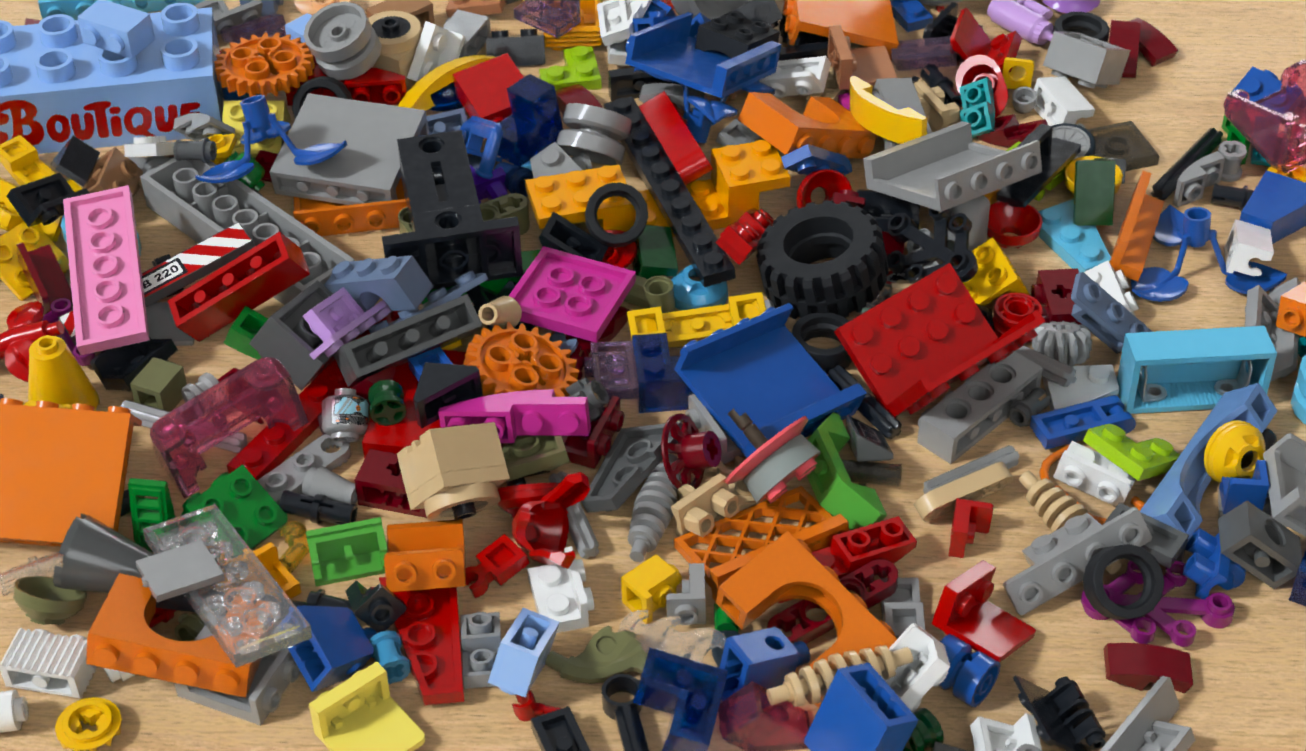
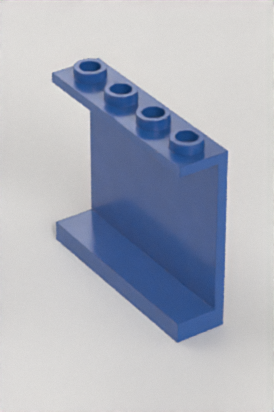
M687 12L631 34L625 47L627 53L625 64L707 94L724 98L776 73L782 44L769 41L734 58H730L716 50L701 51L695 48L696 38L689 36L693 13Z
M790 303L778 308L770 307L757 317L752 319L744 318L731 328L726 330L718 329L707 338L688 342L680 350V357L674 368L746 458L755 452L756 448L743 434L744 431H741L728 415L732 409L739 416L746 413L753 421L752 424L759 428L767 440H770L796 420L806 416L809 420L801 432L806 438L812 435L833 412L838 413L842 420L846 419L847 415H854L867 394L859 383L840 391L787 329L785 323L794 308Z

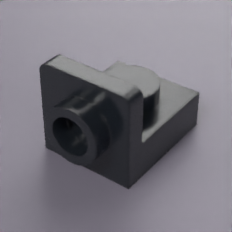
M355 581L345 591L353 614L377 633L386 631L407 610L405 602L382 584H378L375 588L371 586L369 589H366L358 581Z

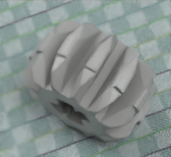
M1063 320L1062 322L1051 321L1050 323H1043L1035 329L1038 336L1032 339V348L1035 351L1068 366L1085 363L1090 358L1092 339H1090L1091 331L1086 326Z

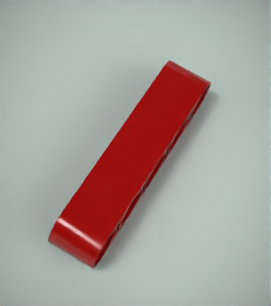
M665 91L639 106L686 186L713 170Z

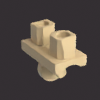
M923 81L914 82L916 92L933 132L958 122L960 107L955 102L944 104L945 94L939 86L929 88Z
M719 473L697 489L689 484H684L678 488V502L671 506L672 513L677 522L675 532L678 537L692 532L703 538L715 526V517L722 515L730 519L739 513L738 496L729 491V486L725 482L726 476Z

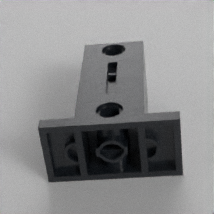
M462 130L397 139L403 191L412 232L382 236L384 257L412 255L432 283L433 288L431 290L456 286L455 279L472 270L474 274L486 273L489 278L486 281L523 276L518 218L516 216L483 221Z

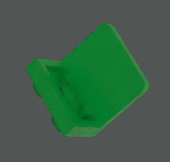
M242 464L230 474L225 472L211 484V487L202 494L197 492L188 498L182 505L183 512L178 523L185 531L197 523L230 561H237L286 524L288 516Z

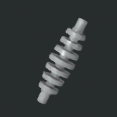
M668 454L670 464L678 459L675 455ZM663 462L659 463L647 477L634 502L628 542L632 546L630 558L636 562H642L646 552H651L657 547L659 540L673 517L671 506L677 501V489L669 480ZM680 472L676 475V477H677V479H678L679 481H680Z

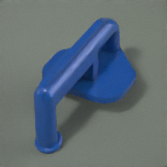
M472 116L460 128L468 154L482 157L479 168L475 169V173L480 177L491 179L493 178L492 171L495 162H502L503 158L497 156L503 137L502 127L500 123ZM484 138H486L487 141H486V144H485L484 151L481 152V147H482V144H483V140H484Z

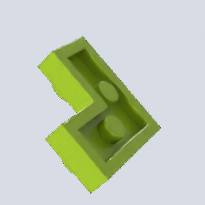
M576 46L563 49L566 66H551L539 69V79L543 95H551L553 91L575 84H580L587 90L602 89V80L592 46Z
M1113 424L1090 428L1083 439V442L1137 481L1167 473L1180 456L1166 440L1153 438L1135 443L1125 435L1123 429Z

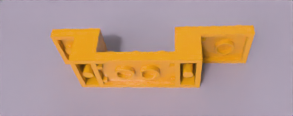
M757 140L750 143L727 145L711 149V166L713 168L711 170V179L697 180L686 186L712 230L726 228L728 225L738 221L746 211L752 208L759 210V192L790 187L791 176L788 170L784 169L777 148L766 140ZM619 164L525 180L526 192L539 229H544L553 212L572 224L586 222L585 211L589 198L598 188L608 183H627ZM637 190L642 194L647 203L648 219L646 225L669 227L649 190ZM611 196L599 205L597 219L605 231L622 230L626 232L634 225L636 212L632 203L626 198Z

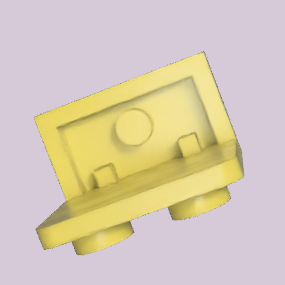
M242 100L224 101L222 122L235 128L237 142L232 153L236 151L240 154L244 152V144L240 142V138L244 135L242 122L246 121L240 105ZM266 100L270 113H275L277 121L291 123L285 100ZM282 137L267 138L261 142L250 144L251 155L256 157L260 150L278 154L282 147Z
M378 662L364 670L357 671L348 680L330 691L323 692L314 701L309 703L314 733L330 751H414L425 743V734L421 728L390 697L387 671Z

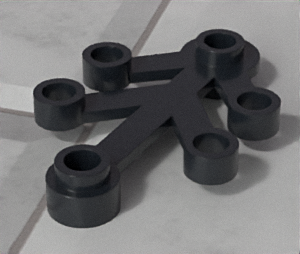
M929 208V215L934 220V239L918 230L916 223L907 214L896 213L892 215L887 223L889 234L899 243H905L910 240L923 250L903 255L900 251L891 252L887 256L889 269L893 273L898 274L908 268L905 272V278L909 283L914 284L950 263L962 282L969 281L978 270L977 258L968 250L969 232L972 228V222L963 213H958L950 219L949 227L956 234L953 252L947 248L948 219L952 214L951 209L940 212ZM938 259L943 262L927 269L920 265Z

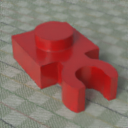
M503 534L475 556L478 565L466 568V583L463 587H466L472 581H476L469 586L472 595L475 598L484 595L489 588V583L493 580L501 586L530 564L527 554L506 534Z

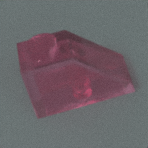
M753 681L717 705L722 739L730 744H734L745 751L808 749L803 742L810 728L808 712L800 707H794L789 701L771 705L767 698V689Z

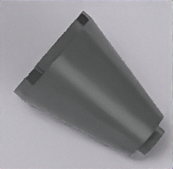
M81 513V518L76 517L63 540L59 554L64 555L63 568L55 565L53 583L55 587L61 589L109 593L119 573L142 578L135 561L155 554L92 516Z

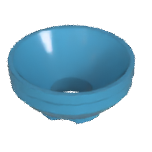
M692 265L679 271L671 279L674 288L675 308L680 311L724 305L728 300L727 281L704 287L701 281L690 279V277H698Z

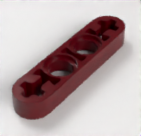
M876 559L839 580L847 590L856 592L865 602L867 609L896 592L898 587V570L892 562L885 559ZM878 575L880 578L888 577V580L885 583L881 579L874 581V576ZM803 599L769 619L767 628L776 627L782 629L785 633L791 631V636L787 637L791 643L803 641L807 644L834 629L835 625L828 613L827 617L822 621H812L807 618L806 613L814 608L824 609L811 601Z

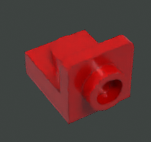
M956 498L948 556L964 558L966 543H974L975 532L989 533L994 507L992 503Z

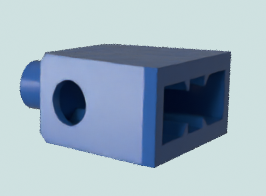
M297 606L278 629L312 692L350 678L354 673L361 670L374 655V648L369 639L377 634V632L371 627L362 628L353 611L347 607Z
M776 627L728 637L725 641L714 692L733 716L739 718L769 703L766 690L783 685L785 675L795 672L796 667L809 663V649L803 641L791 643L785 634Z

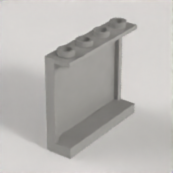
M308 93L288 133L292 143L296 148L303 150L316 144L342 143L345 140L347 141V146L330 159L321 163L297 165L294 163V158L297 156L291 152L284 142L269 171L275 194L345 205L398 200L396 187L401 178L397 139L428 135L429 128L426 111Z
M963 121L863 158L867 189L940 212L1042 172L1040 141L1035 140L1009 151L996 149L972 142L971 123Z

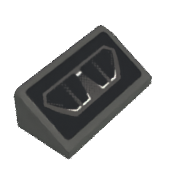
M846 416V430L850 436L848 444L858 462L893 459V452L882 432L851 416Z

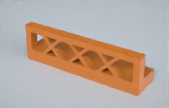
M1144 170L1130 199L1109 261L1115 272L1121 269L1126 278L1137 282L1142 274L1165 202L1145 194L1152 173Z

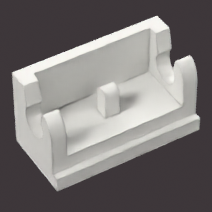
M1065 76L1037 78L1034 87L1037 94V102L1034 110L1042 119H1046L1049 126L1063 123L1075 124L1080 118L1093 117L1095 108ZM1079 123V124H1076V125H1079V126H1082V127L1086 128L1083 124H1080V123Z
M1235 219L1224 247L1226 272L1233 274L1236 271L1250 276L1261 275L1262 270L1249 266L1248 262L1252 258L1271 261L1274 250L1270 229Z

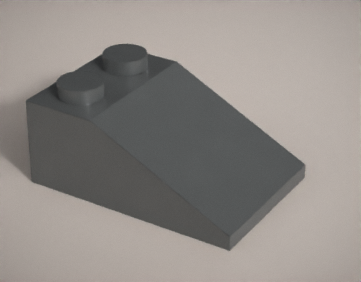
M318 280L272 314L249 343L258 351L263 359L269 361L290 383L296 385L300 390L309 385L335 360L333 355L328 358L325 353L315 360L309 355L323 341L312 332L303 315L333 295Z

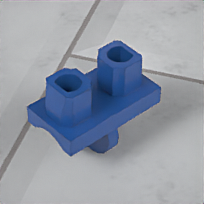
M1201 528L1197 529L1186 545V551L1193 555L1187 559L1183 566V575L1196 583L1195 596L1205 600L1209 596L1211 588L1215 585L1222 587L1224 590H1231L1242 585L1245 581L1246 570L1221 553L1219 533L1214 537Z

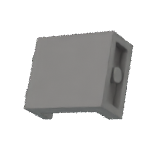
M1288 433L1263 453L1269 480L1268 492L1272 519L1306 537V442Z
M213 614L194 641L210 637L218 632L227 618ZM286 644L282 650L267 646L246 698L178 683L174 684L178 697L261 726L268 714L277 709L283 692L290 682L296 681L300 674V669Z

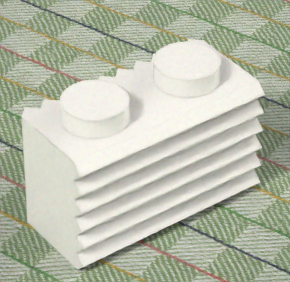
M20 628L0 663V672L5 686L83 698V692H86V687L89 685L96 667H98L86 664L88 639L81 635H71L69 637L67 635L61 636L60 634L54 635L43 629H35L33 631L28 629L25 631L23 628Z

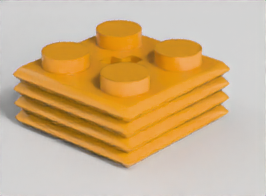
M600 0L543 1L544 46L556 51H561L567 47L592 46V48L601 46L602 39L597 4L600 3Z

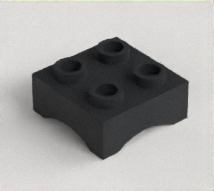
M728 12L722 17L713 18L711 21L699 25L695 48L701 51H720L730 58H734L769 41L778 43L780 31L770 28V25L766 22L746 19L742 13Z

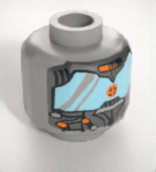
M339 388L335 389V395L323 400L322 431L331 436V441L356 442L359 441V436L366 433L369 406L367 399L356 395L355 389Z

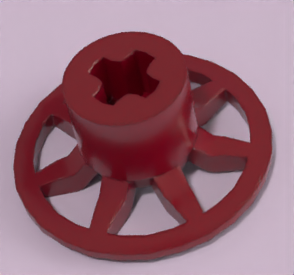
M679 413L669 417L663 428L661 440L662 459L666 473L677 490L684 484H689L697 489L703 479L704 470L717 467L721 461L722 450L719 438L713 431L699 432L695 423L685 414ZM677 421L683 422L682 429L676 423ZM669 432L678 441V444L668 443ZM668 453L677 454L678 459L672 464L669 462ZM681 469H683L680 475L682 483L676 477ZM693 473L695 478L691 483V474Z

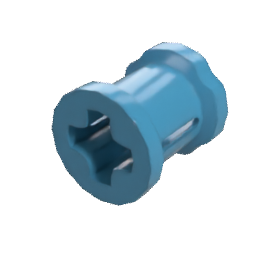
M390 630L382 631L369 639L374 648L372 658H375V661L387 671L388 684L402 681L410 674L411 664L409 659L403 656L401 652L402 641L397 632Z

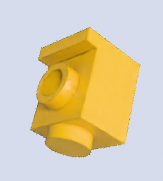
M655 554L621 577L622 603L646 624L653 621V612L660 607H666V595L677 593V586L682 583V576L679 570L673 564L666 563Z

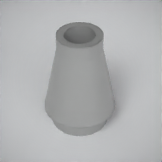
M323 466L319 468L311 467L307 471L302 485V493L304 495L315 496L316 494L326 495V499L348 504H355L357 502L355 483L346 480Z

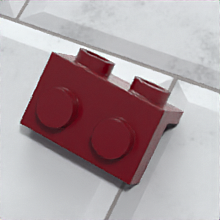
M612 396L607 407H604L605 410L602 416L590 422L591 430L589 436H562L570 463L595 469L601 457L608 454L612 436L615 432H620L624 423L625 414L620 408V397Z

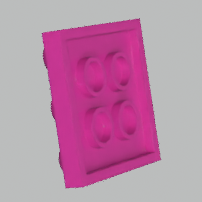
M543 246L509 296L514 298L521 307V322L597 343L635 284L636 271Z

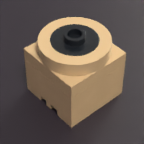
M385 11L374 14L368 19L378 35L382 47L380 57L373 68L404 75L408 92L416 83V81L408 79L407 76L423 27H421L420 21L414 15L407 12Z
M495 422L429 429L419 436L420 440H414L411 442L412 445L406 446L397 453L410 510L425 509L426 517L430 521L465 519L493 507L500 502L497 487L510 479Z

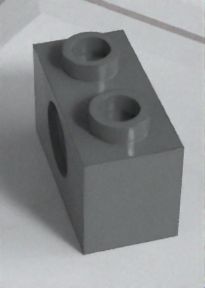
M1248 500L1218 518L1221 553L1271 588L1276 589L1304 572L1300 537L1272 519V517Z

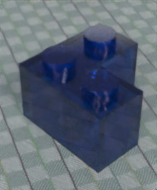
M528 74L507 88L512 115L500 122L503 137L498 156L517 166L524 165L530 161V158L550 144L557 142L558 134L563 130L555 87L532 74Z
M667 333L632 335V364L639 413L689 410L688 396L694 393L674 370L680 356H670Z
M650 647L641 670L633 703L671 714L662 751H707L728 670Z

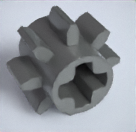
M585 377L566 388L570 394L568 397H588L590 422L602 416L605 410L604 405L609 402V396L600 382L593 380L589 383V380Z

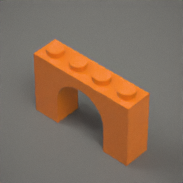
M749 92L738 118V121L785 155L806 144H810L845 155L847 158L863 159L868 157L874 149L878 136L860 125L851 114V111L831 97L811 96L802 115L770 93Z
M788 531L723 582L718 589L715 603L741 630L746 628L771 606L782 600L804 599L823 608L834 622L837 640L809 665L812 669L814 662L822 658L827 661L829 655L839 653L843 657L844 652L852 650L856 651L859 655V650L864 648H871L874 652L875 647L886 645L890 648L897 640L892 628L886 622L878 621L868 611L863 599L855 593H850L840 583L837 574L830 567L823 566L812 555L809 546L803 540L796 539ZM821 696V702L815 704L818 708L820 707V705H821V703H822V701H823L822 696Z
M118 574L88 632L86 664L246 698L271 637L274 606L235 598L227 619L218 632L210 637L196 641L172 640L157 634L149 627L156 612V599L148 587H143L142 578Z

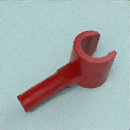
M530 690L525 698L516 695L517 701L520 704H512L516 717L523 722L530 721L531 718L537 715H544L562 709L537 703L533 692Z

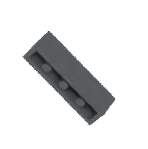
M468 294L344 344L333 356L347 386L350 387L390 366L395 368L405 364L411 357L437 347L443 348L469 337L482 326V323Z

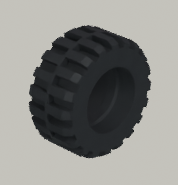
M824 201L822 204L811 202L807 203L806 207L790 209L787 215H780L774 220L773 226L769 225L766 228L757 246L758 253L756 257L766 297L774 303L775 308L790 303L794 308L789 317L793 319L797 317L802 318L817 312L835 313L845 318L849 317V313L853 311L858 313L863 307H866L867 302L872 303L880 294L879 291H882L887 282V275L889 274L883 234L877 220L864 209L858 206L853 208V205L841 201L840 204H835L834 201ZM835 258L824 263L811 264L818 260Z

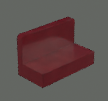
M23 242L16 244L18 262L36 300L41 302L44 307V315L52 311V302L60 298L69 299L73 306L71 288L50 244L29 252Z

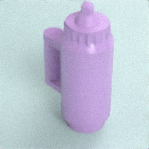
M992 0L990 2L987 14L991 17L992 22L1010 32L1016 30L1020 37L1029 43L1044 45L1051 41L1054 30L1052 23L1048 22L1053 16L1051 9L1034 0Z

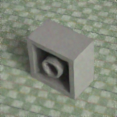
M1054 31L1043 66L1053 69L1051 74L1055 76L1079 79L1078 84L1082 86L1107 88L1108 85H1119L1130 50L1079 32Z

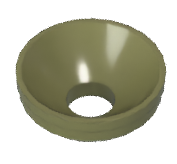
M28 576L20 578L15 582L13 598L20 609L26 613V616L31 618L32 622L43 625H60L83 609L87 592L55 587L53 577Z

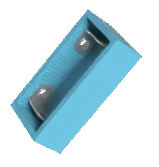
M1265 326L1125 333L1117 376L1118 394L1124 404V411L1130 414L1213 409L1225 392L1259 383L1267 394L1277 352Z

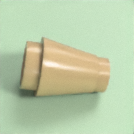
M501 296L482 305L478 315L482 323L490 326L499 325L502 329H505L507 322H510L513 327L517 326L522 316V310L514 298Z

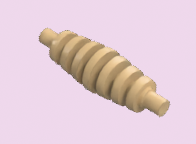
M1026 471L1020 476L1019 482L1028 490L1026 495L1027 501L1031 506H1035L1034 510L1039 517H1043V522L1051 529V533L1063 527L1070 518L1088 513L1081 504H1077V501L1070 495H1066L1061 488L1055 487V484L1049 479L1038 480L1030 471ZM1117 560L1107 566L1106 570L1110 574H1114L1121 568L1122 564Z
M886 645L875 647L874 652L871 648L860 649L859 655L854 650L844 652L843 657L841 654L835 653L829 655L827 661L822 658L814 662L813 669L809 665L800 668L799 677L795 672L785 675L783 685L766 690L767 698L771 705L789 701L794 707L804 706L805 698L809 704L820 703L821 696L824 699L839 668L870 663L881 677L888 680L895 677L897 667L912 663L913 656L908 647L891 651Z

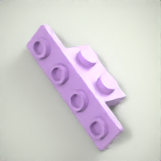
M343 287L303 315L312 332L323 341L319 347L309 354L310 357L315 360L325 353L329 358L342 345L354 340L358 335L364 333L375 323L386 317L392 310L382 300L364 312Z

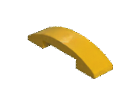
M465 56L436 67L410 88L398 106L425 111L435 106L430 95L454 82L452 74L493 59L496 56Z
M856 76L850 77V111L860 125L884 139L899 144L927 135V117L909 107L897 110L872 95V85Z
M21 135L0 144V162L20 186L56 174L39 159L37 149ZM73 180L67 181L74 192L82 190Z
M758 292L728 297V304L668 313H662L660 306L627 311L632 344L650 347H682L692 340L700 341L707 338L718 329L726 330L731 328L744 318L752 319L757 317L766 308L763 294Z

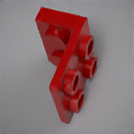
M967 7L960 11L950 37L953 51L959 54L964 61L971 56L986 55L995 60L1002 73L1004 59L1006 57L1016 58L1022 41L1016 30L1007 35L1000 34L991 41Z
M982 560L944 586L931 624L944 631L946 635L953 634L970 644L973 650L981 651L1001 662L1034 637L1036 629L987 601L994 589V583L991 581L996 567Z

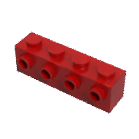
M279 231L168 300L176 327L200 342L235 321L245 306L253 310L310 275V271L301 248Z

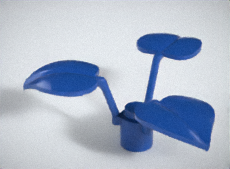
M634 68V72L642 71L658 79L674 82L669 79L660 77L658 75L646 72L644 70ZM760 81L742 88L748 92L775 94V89ZM680 84L683 87L684 96L683 118L687 120L686 126L697 143L707 142L711 125L718 123L724 118L737 115L738 110L725 103L728 96L721 98L719 101H710L699 96H689V87ZM690 103L695 106L693 112H690Z
M256 95L240 102L246 120L242 122L244 135L240 138L241 144H244V156L240 160L218 164L201 176L195 175L196 180L203 182L225 183L247 175L255 168L254 163L250 162V144L261 142L267 138L281 136L291 152L297 156L294 158V163L297 165H313L328 160L345 148L347 141L345 140L342 143L316 144L304 150L296 148L286 134L291 128L290 123L277 121L275 113H270L265 96Z
M1169 205L1160 214L1153 238L1165 246H1178L1181 244L1175 268L1171 273L1160 267L1144 268L1138 282L1131 279V289L1137 296L1151 301L1165 302L1181 297L1187 291L1189 284L1186 279L1178 276L1187 246L1202 247L1208 240L1211 241L1222 273L1228 275L1225 279L1226 286L1236 292L1247 294V290L1257 285H1260L1267 292L1285 281L1287 274L1250 261L1248 262L1249 266L1261 269V275L1250 276L1236 271L1233 274L1226 272V264L1216 239L1217 231L1210 229L1211 212L1202 207H1192L1185 210L1183 214L1172 205Z

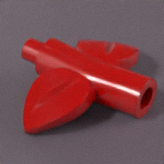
M39 301L29 302L15 308L7 317L8 330L0 334V360L5 358V365L8 371L25 382H28L29 348L31 344L42 336H59L64 334V326L60 321L50 323L47 320L42 321L44 307Z

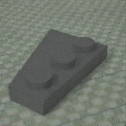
M676 422L680 429H682V422ZM666 423L621 428L590 484V491L586 498L581 501L587 513L618 510L663 460L661 440ZM669 432L668 443L677 444L678 441Z

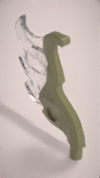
M636 610L624 617L617 633L612 632V627L606 626L594 634L585 650L578 656H571L568 659L555 651H551L546 658L545 665L559 671L561 678L588 684L605 682L609 677L616 674L638 672L643 676L644 681L686 688L691 693L687 703L688 710L696 712L705 694L704 681L700 676L703 658L709 650L715 647L724 649L726 637L723 633L712 628H698L690 632H678L673 627L682 623V618L679 616H668L654 623L642 624L641 621L649 617L648 610Z

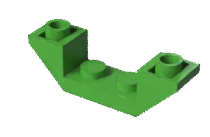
M833 412L808 439L821 452L815 459L817 462L815 465L816 469L807 475L819 505L832 516L841 514L848 520L849 530L883 521L887 514L875 489L852 483L838 454L848 442L850 436L840 415Z

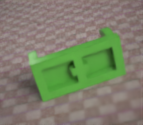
M381 517L306 531L316 587L385 573L384 555L388 549Z

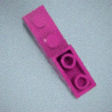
M554 389L515 391L477 397L441 407L438 411L441 428L495 422L500 443H514L517 436H589L591 430L588 397H555Z

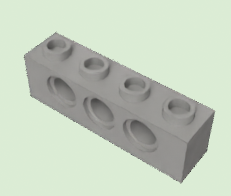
M1016 351L997 364H990L988 362L987 366L967 378L965 383L955 391H949L937 405L931 409H926L921 414L918 420L919 432L917 443L949 464H952L1009 418L1010 406L1013 402L1024 399L1034 388H1040L1043 367Z

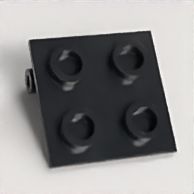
M1016 675L1013 677L1021 692L1018 694L1019 700L1033 714L1038 723L1035 727L1036 731L1046 744L1050 746L1056 745L1066 751L1098 750L1105 745L1104 738L1106 733L1092 709L1089 708V704L1084 699L1085 697L1076 681L1070 680L1069 677H1061L1055 682L1056 688L1050 692Z

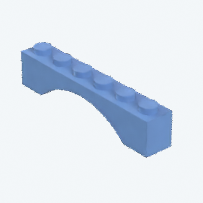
M1259 383L1223 394L1140 510L1141 513L1188 534V541L1203 521L1200 514V502L1204 491L1212 480L1204 467V452L1212 434L1223 424L1233 420L1248 422L1262 433L1278 411Z

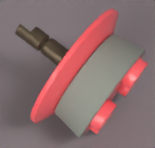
M734 409L728 413L739 429L744 431L743 434L756 448V451L725 479L727 485L743 480L757 504L765 499L772 504L788 491L786 484L795 476L800 481L816 469L815 465L817 462L815 459L821 452L801 434L809 420L806 416L796 420L770 440H767L759 428L752 424L753 421L746 413L739 416Z

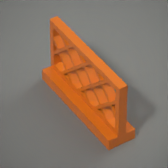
M802 486L787 491L772 504L766 500L739 511L730 519L722 518L715 521L712 531L703 538L692 532L674 538V548L689 564H705V582L711 587L712 599L716 602L719 586L774 542L775 535H783L788 531L796 539L803 540L811 551L814 552L830 547L832 536L849 531V523L841 514L832 516ZM798 501L805 506L804 510L786 508V506ZM762 516L774 517L772 523L754 520ZM781 518L799 520L798 526L780 524ZM807 521L817 522V524L810 527H805ZM728 530L742 531L739 537L722 535L723 532ZM749 532L767 534L765 540L747 538ZM697 543L709 544L707 550L691 549L690 546ZM717 545L735 547L733 554L715 551ZM743 548L753 550L744 555H741ZM710 562L721 563L711 569L709 568Z

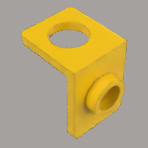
M1006 57L1004 59L1002 75L1007 88H1031L1034 61Z

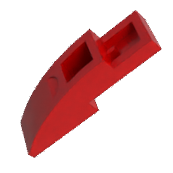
M315 65L313 75L308 76V81L320 76H328L321 71L319 65ZM371 67L367 72L353 79L338 80L350 91L352 99L358 101L399 105L407 93L404 75ZM291 86L289 87L290 93H286L288 106H293V98L298 88ZM324 88L315 89L310 93L337 97L334 92Z
M752 208L746 211L738 221L728 225L715 243L740 265L757 250L758 242L769 225L773 226L772 224L775 219L762 208L760 210Z
M897 516L833 535L830 547L814 551L812 555L823 566L830 567L840 579L876 559H885L893 564L916 548L917 540L900 517ZM793 599L782 600V601L778 602V604L783 603V602H787V601H790V600H793Z

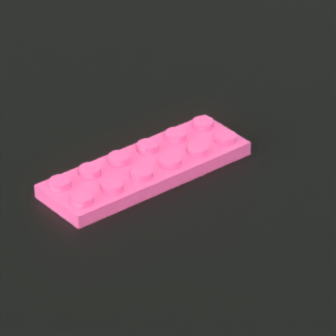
M129 185L63 199L76 346L80 356L149 341L133 198Z

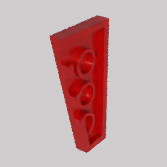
M379 577V583L385 587L386 577ZM457 587L392 592L405 602L407 610L394 622V626L401 638L406 658L409 659L411 664L410 669L424 706L465 702Z

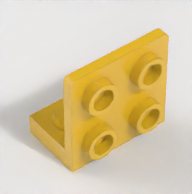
M25 222L0 236V279L20 301H24L33 295V291L18 262L16 244L23 242L28 252L50 244L63 273L69 271V259L38 225L28 227Z
M993 237L971 251L977 258L978 270L972 279L963 282L975 303L985 306L1004 293L1017 292L1031 296L1011 261Z

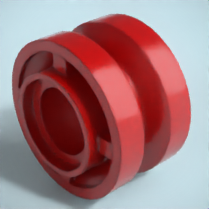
M1014 292L1000 296L995 302L993 316L997 337L999 338L1037 309L1042 315L1043 310L1040 302L1024 293Z

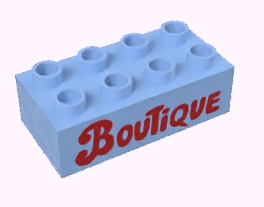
M175 3L165 7L162 12L149 13L155 40L133 59L83 43L78 20H74L68 15H51L42 19L39 24L12 26L11 23L0 20V144L21 135L37 149L38 154L60 152L72 136L77 137L93 148L133 144V137L166 136V141L188 139L184 134L173 130L175 118L190 113H203L222 122L223 93L220 82H217L214 61H217L216 55L220 54L212 7L197 9L189 3Z

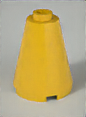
M46 335L31 344L29 348L28 401H51L60 405L87 404L94 406V411H96L98 404L100 405L98 393L65 341L57 336Z

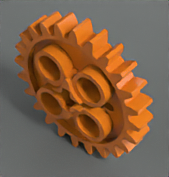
M264 33L259 38L252 34L250 40L241 37V43L230 42V48H222V54H217V61H214L217 82H220L221 87H227L229 93L237 91L238 96L249 93V97L261 94L266 98L268 93H272L276 97L279 94L278 91L281 90L290 93L289 87L299 88L300 82H307L308 76L313 75V69L315 68L313 55L306 42L301 43L299 37L291 40L290 34L281 38L279 33L274 34L273 37H268V34Z
M510 322L506 323L505 329H502L499 325H493L492 331L483 328L481 335L475 334L472 342H469L463 364L476 366L479 369L483 396L515 391L554 389L555 397H568L570 394L566 388L578 381L577 377L579 374V370L575 368L577 360L569 358L571 350L560 349L562 345L561 340L550 341L551 333H546L543 336L539 335L538 327H534L531 332L526 331L523 323L520 324L519 329H514Z

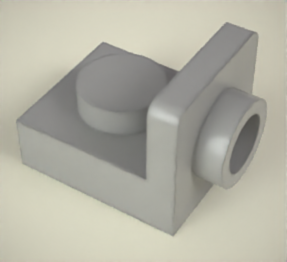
M704 563L689 564V579H682V593L666 595L668 624H706Z

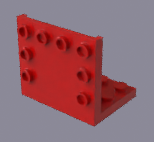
M948 263L840 326L834 333L875 398L894 417H897L905 411L912 415L921 410L928 403L938 398L939 395L951 388L950 384L958 379L962 382L979 372V367L988 361L990 364H997L1010 356L1014 351L1024 346L1025 343L1038 336L1035 329L1046 321L1037 309L998 338L952 265Z

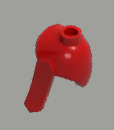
M582 472L569 474L553 490L543 496L541 501H528L519 508L512 521V535L518 546L529 551L528 556L532 560L545 565H560L569 569L576 556L574 551L563 553L569 533L568 511L566 508L586 498L590 491L588 477Z

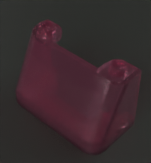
M1306 60L1296 62L1283 71L1281 75V90L1253 102L1249 100L1248 92L1237 89L1228 93L1224 101L1225 115L1271 167L1283 173H1289L1306 164Z
M264 357L252 362L159 418L151 427L150 438L157 460L185 499L200 490L196 480L199 469L202 471L207 468L200 454L220 443L228 436L230 437L259 418L264 421L269 429L276 426L275 423L282 422L288 424L293 431L309 423L289 372L277 359Z

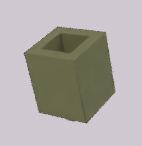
M155 357L149 361L130 383L134 402L172 412L183 399L181 390L182 387L187 385L183 366Z

